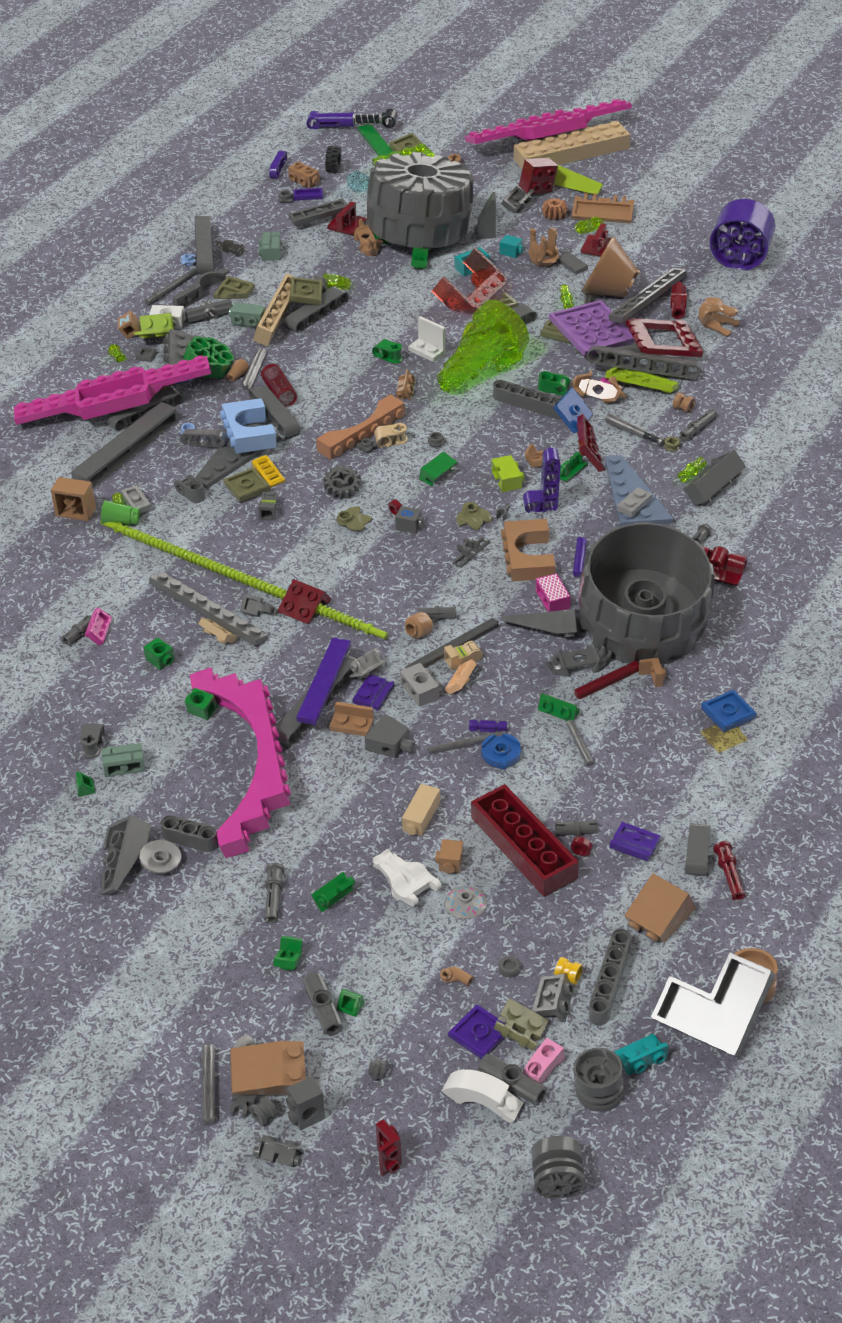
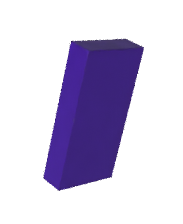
M322 188L293 190L294 201L323 199Z

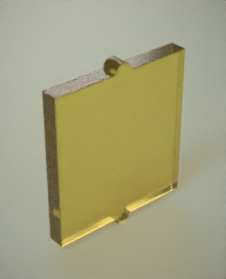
M715 724L700 731L702 736L708 741L707 743L711 744L718 753L748 740L739 727L723 732Z

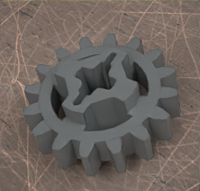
M344 464L342 468L336 465V469L330 468V472H326V477H323L324 489H327L328 494L332 493L333 497L339 495V499H342V496L349 498V494L354 496L355 491L359 492V487L361 486V475L358 474V470L352 471V466L346 468Z

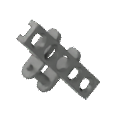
M480 537L477 541L465 538L462 545L458 544L456 546L457 550L462 554L453 561V564L462 568L480 551L484 550L490 543V540H484V537Z

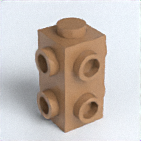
M296 162L288 167L289 179L308 188H312L320 183L318 170L301 162Z

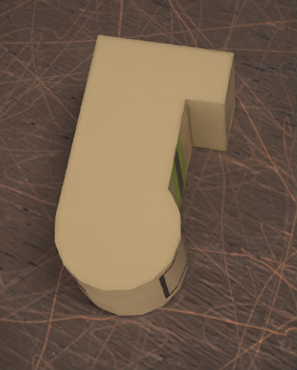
M468 641L464 645L455 648L452 645L444 647V660L451 670L457 669L459 665L472 659L477 662L483 656L482 651L474 641Z

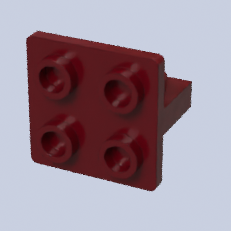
M350 201L327 225V229L354 235L355 229L359 227V219H362L365 223L367 218L357 216L356 202Z
M601 223L595 235L589 234L581 248V253L602 256L611 240L608 237L607 224Z

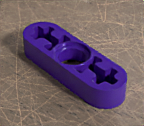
M279 150L269 168L270 178H278L281 168L284 167L287 161V151Z

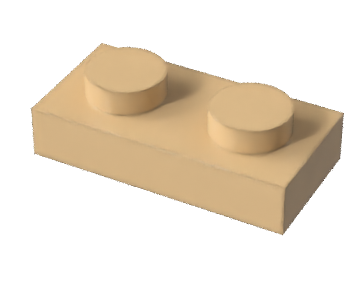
M201 618L199 625L204 627L203 631L212 636L216 635V639L219 642L227 644V642L235 643L238 637L210 619Z

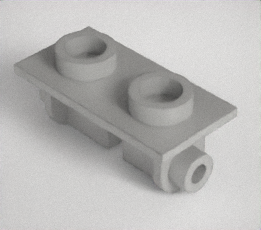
M372 649L364 654V656L351 662L350 668L354 673L349 677L358 676L359 679L367 677L370 671L380 669L382 667L381 664L388 660H382L380 657L381 652L378 649Z

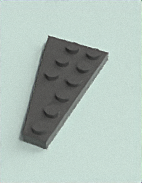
M250 423L242 426L257 427L262 425L259 423ZM276 433L277 443L281 440V436ZM227 437L225 444L218 448L195 478L203 483V487L208 489L267 449L236 453L234 447L230 445V438Z

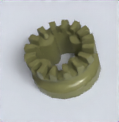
M674 436L667 437L664 448L668 451L679 450V438Z

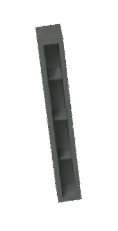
M164 402L157 404L72 470V479L92 482V488L176 423L178 421L177 408Z

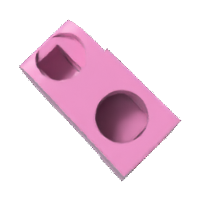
M546 1038L532 1055L523 1074L542 1084L557 1064L560 1065L565 1059L564 1048Z

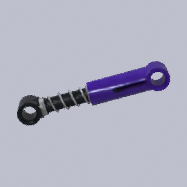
M387 109L385 112L379 113V115H374V113L373 115H356L354 112L320 113L318 111H311L306 125L309 129H318L320 127H354L355 124L359 125L361 123L363 125L366 123L383 124L386 128H393L396 124L397 112L393 109Z

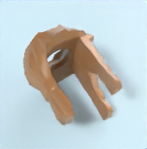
M530 228L529 257L531 262L538 267L553 265L559 258V251L556 245L558 234L555 228L548 230V242L542 236L541 244L539 245L536 242V230Z
M706 298L699 308L698 319L705 328H710L726 337L730 336L731 331L723 328L721 324L727 323L736 327L740 322L729 318L736 316L738 310L723 304L720 298Z

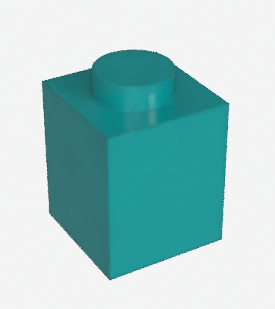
M505 235L499 242V254L517 258L524 251L523 239Z

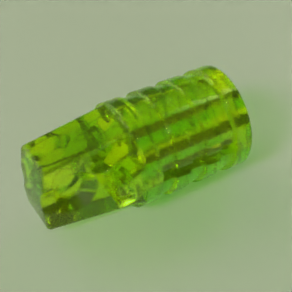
M323 274V278L327 281V288L335 286L339 289L349 290L351 285L350 278L335 274Z

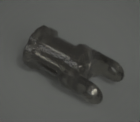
M233 240L218 241L216 243L217 248L225 253H233L237 257L241 256L245 250L243 244L234 243Z

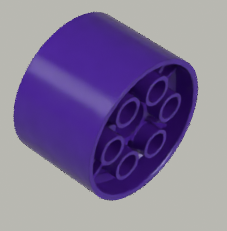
M738 199L726 204L720 211L710 236V249L715 259L725 267L741 270H750L760 265L767 256L776 228L775 219L770 210L763 204L751 199Z

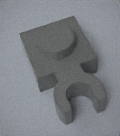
M233 1094L232 1101L235 1103L230 1107L231 1116H234L236 1110L241 1109L243 1110L242 1118L245 1119L248 1116L247 1106L255 1104L259 1095Z

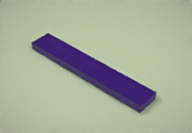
M332 637L296 716L297 722L316 725L351 647L350 640Z

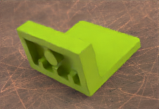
M172 313L139 316L141 331L134 332V335H139V338H152L154 334L155 337L168 335L170 329L174 330Z

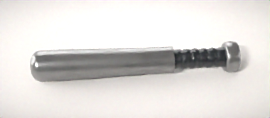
M608 414L605 418L607 424L640 438L653 441L659 447L665 444L664 437L648 433L647 430L617 416Z

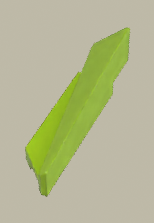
M558 165L554 185L591 194H599L603 186L602 183Z

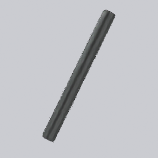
M491 618L406 665L405 669L421 663L424 668L444 658V647L452 645L455 648L464 645L468 641L480 638L498 627L497 620Z

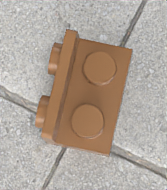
M335 702V713L329 726L330 731L366 736L374 721L373 708Z

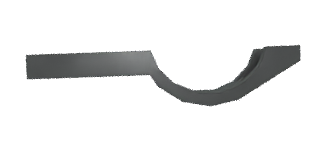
M222 269L202 274L198 277L195 285L173 296L174 306H183L185 308L202 298V290L211 285H221L226 279V275L230 273V270Z

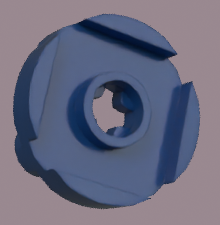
M496 734L490 735L482 742L481 757L487 764L493 767L506 769L519 761L521 757L520 742L509 734H502V736L497 737Z

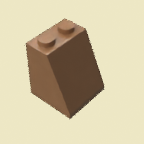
M652 873L624 916L629 922L627 925L638 932L641 929L646 932L645 936L654 942L659 940L665 943L696 909V906L687 892Z

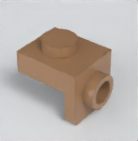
M534 444L529 445L525 452V458L531 467L542 466L543 451L537 452Z
M651 658L639 661V675L651 674L654 686H663L666 672L665 668L661 667L659 659Z

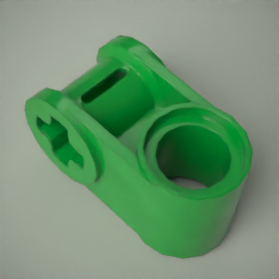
M383 339L372 348V354L376 358L379 357V359L393 364L403 361L401 356L402 345Z
M543 371L538 376V390L564 396L571 381L566 375Z

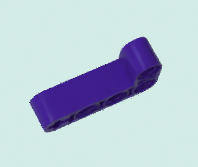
M547 448L543 451L540 490H530L523 494L524 507L527 513L534 511L535 513L547 512L548 510L556 511L558 508L561 463L558 451L555 448Z

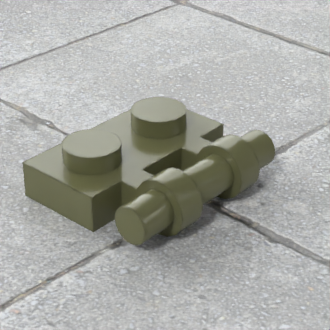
M509 998L498 1018L505 1025L497 1021L493 1029L500 1032L501 1036L515 1040L519 1043V1046L527 1047L534 1051L537 1042L531 1040L530 1037L539 1040L549 1020ZM512 1027H513L514 1029H516V1030L522 1032L523 1035H522L521 1033H519V1032L513 1030Z

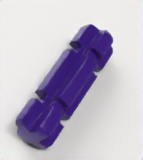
M471 719L469 720V731L496 732L497 730L498 732H507V722L499 721V723H496L495 720H480V722H477V720Z

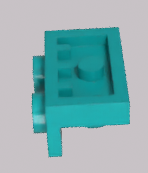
M653 1033L614 1051V1053L620 1058L623 1069L629 1076L633 1073H642L652 1064L658 1065L663 1063L668 1057L669 1046L666 1042L661 1044Z

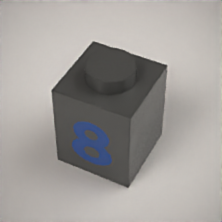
M401 506L395 516L396 530L416 534L418 529L423 527L424 523L421 510Z

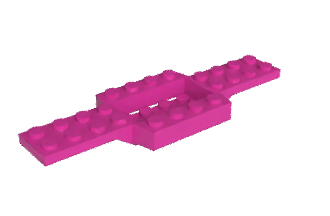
M613 99L611 103L600 102L598 106L587 105L585 109L579 107L574 108L573 111L555 110L553 114L546 112L542 113V116L539 117L533 115L529 116V119L526 120L525 118L516 119V122L509 123V126L506 127L499 125L493 130L486 128L479 133L477 131L469 132V135L465 136V142L479 144L509 136L531 141L587 127L588 122L593 117L631 109L632 105L631 102H626V100Z
M197 356L193 360H181L178 364H166L159 369L151 368L145 371L142 367H132L128 371H116L112 375H101L94 380L86 379L78 383L75 390H68L64 394H52L45 399L37 398L29 403L22 402L14 406V421L18 425L64 412L80 416L83 420L147 404L163 386L211 374L207 356Z

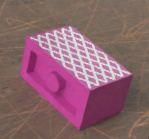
M557 573L536 578V593L548 612L570 609L571 596Z

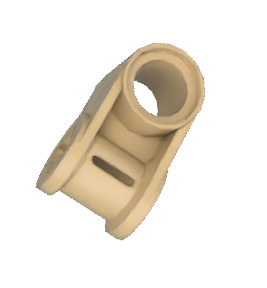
M404 423L379 426L374 431L379 448L402 445L408 441L405 433L407 426Z

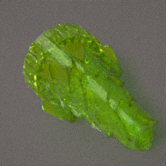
M488 300L473 313V321L466 325L457 349L444 363V368L436 375L441 391L450 393L452 390H460L470 379L474 380L481 372L487 370L494 363H496V370L500 372L523 359V351L527 348L530 339L529 332L524 321L512 308L501 301Z

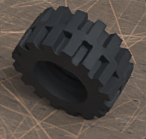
M327 147L325 156L326 172L338 173L342 157L340 147Z

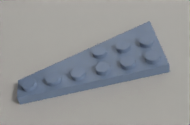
M622 455L605 456L604 461L620 527L638 522L654 524L673 523V517ZM639 487L651 493L652 500L632 518L617 511V505Z

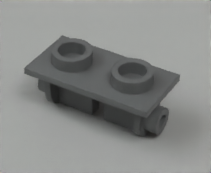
M263 1135L262 1138L255 1137L259 1146L254 1147L253 1155L257 1159L273 1162L275 1154H279L277 1163L294 1167V1165L299 1166L301 1156H298V1152L304 1153V1150L299 1147V1143L285 1140V1144L276 1142L277 1138Z

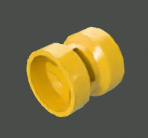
M561 957L556 964L554 975L566 974L569 981L576 985L581 977L583 965L577 962L571 963L568 959Z

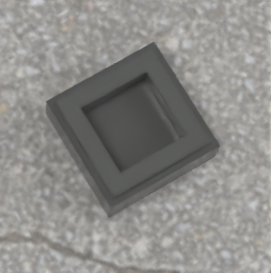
M141 347L135 356L136 360L151 362L157 354V350Z

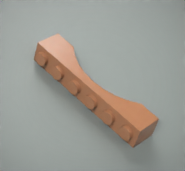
M391 394L378 401L375 412L364 422L347 429L328 431L316 439L317 451L330 460L339 457L343 452L352 449L364 438L373 435L377 427L391 425L397 419H401L405 415L404 402Z

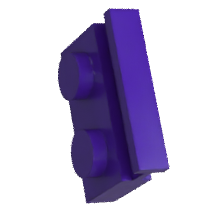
M369 674L353 697V704L372 707L379 711L394 688V681L388 682L385 678Z
M622 822L614 834L613 840L610 841V848L648 862L660 842L661 835Z

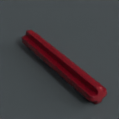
M633 661L574 689V695L577 699H582L639 671V664L637 661Z

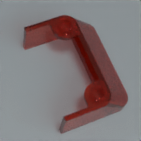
M475 247L463 263L473 272L470 281L476 289L466 297L443 276L432 290L451 310L477 311L507 282L506 276Z

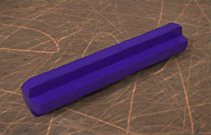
M585 537L577 538L573 566L574 577H581L583 572L587 541Z

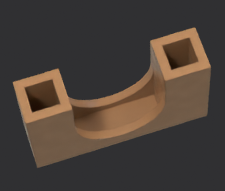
M547 519L505 521L504 529H501V540H505L503 541V552L507 551L504 553L505 564L509 563L506 565L507 576L511 575V582L536 580V578L555 574L556 565L553 554L527 555L518 550L520 547L528 544L549 543Z

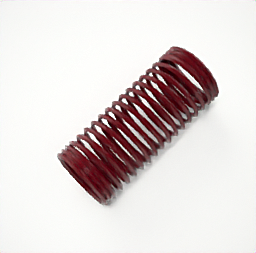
M274 363L266 365L261 371V378L269 390L281 403L284 402L281 400L288 399L291 401L288 405H293L298 395L281 368ZM269 371H270V372H272V371L277 372V373H274V374H272V373H270L269 375L267 374Z

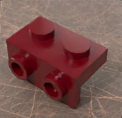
M382 1119L376 1123V1138L380 1174L385 1176L388 1173L396 1172L400 1168L402 1155L401 1138L393 1125L389 1126Z

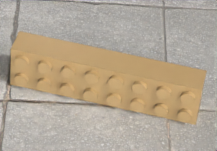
M612 121L607 124H599L594 127H586L581 130H573L568 133H560L555 136L521 142L514 145V160L521 169L525 159L550 158L557 165L630 149V133L618 121Z

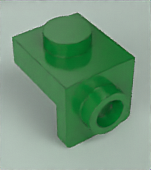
M413 247L411 266H414L415 269L426 268L428 248Z
M282 936L280 939V950L274 957L273 966L280 967L282 970H295L302 957L303 940L301 938Z

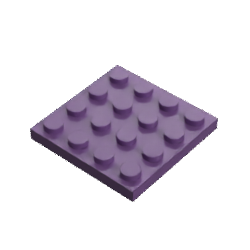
M602 300L549 313L548 319L583 356H587L589 348L593 345L615 348L635 342L624 323L617 324L614 321H609L608 315L612 311Z

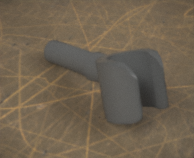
M509 503L504 508L496 510V519L498 516L503 515V521L506 520V513L510 507Z

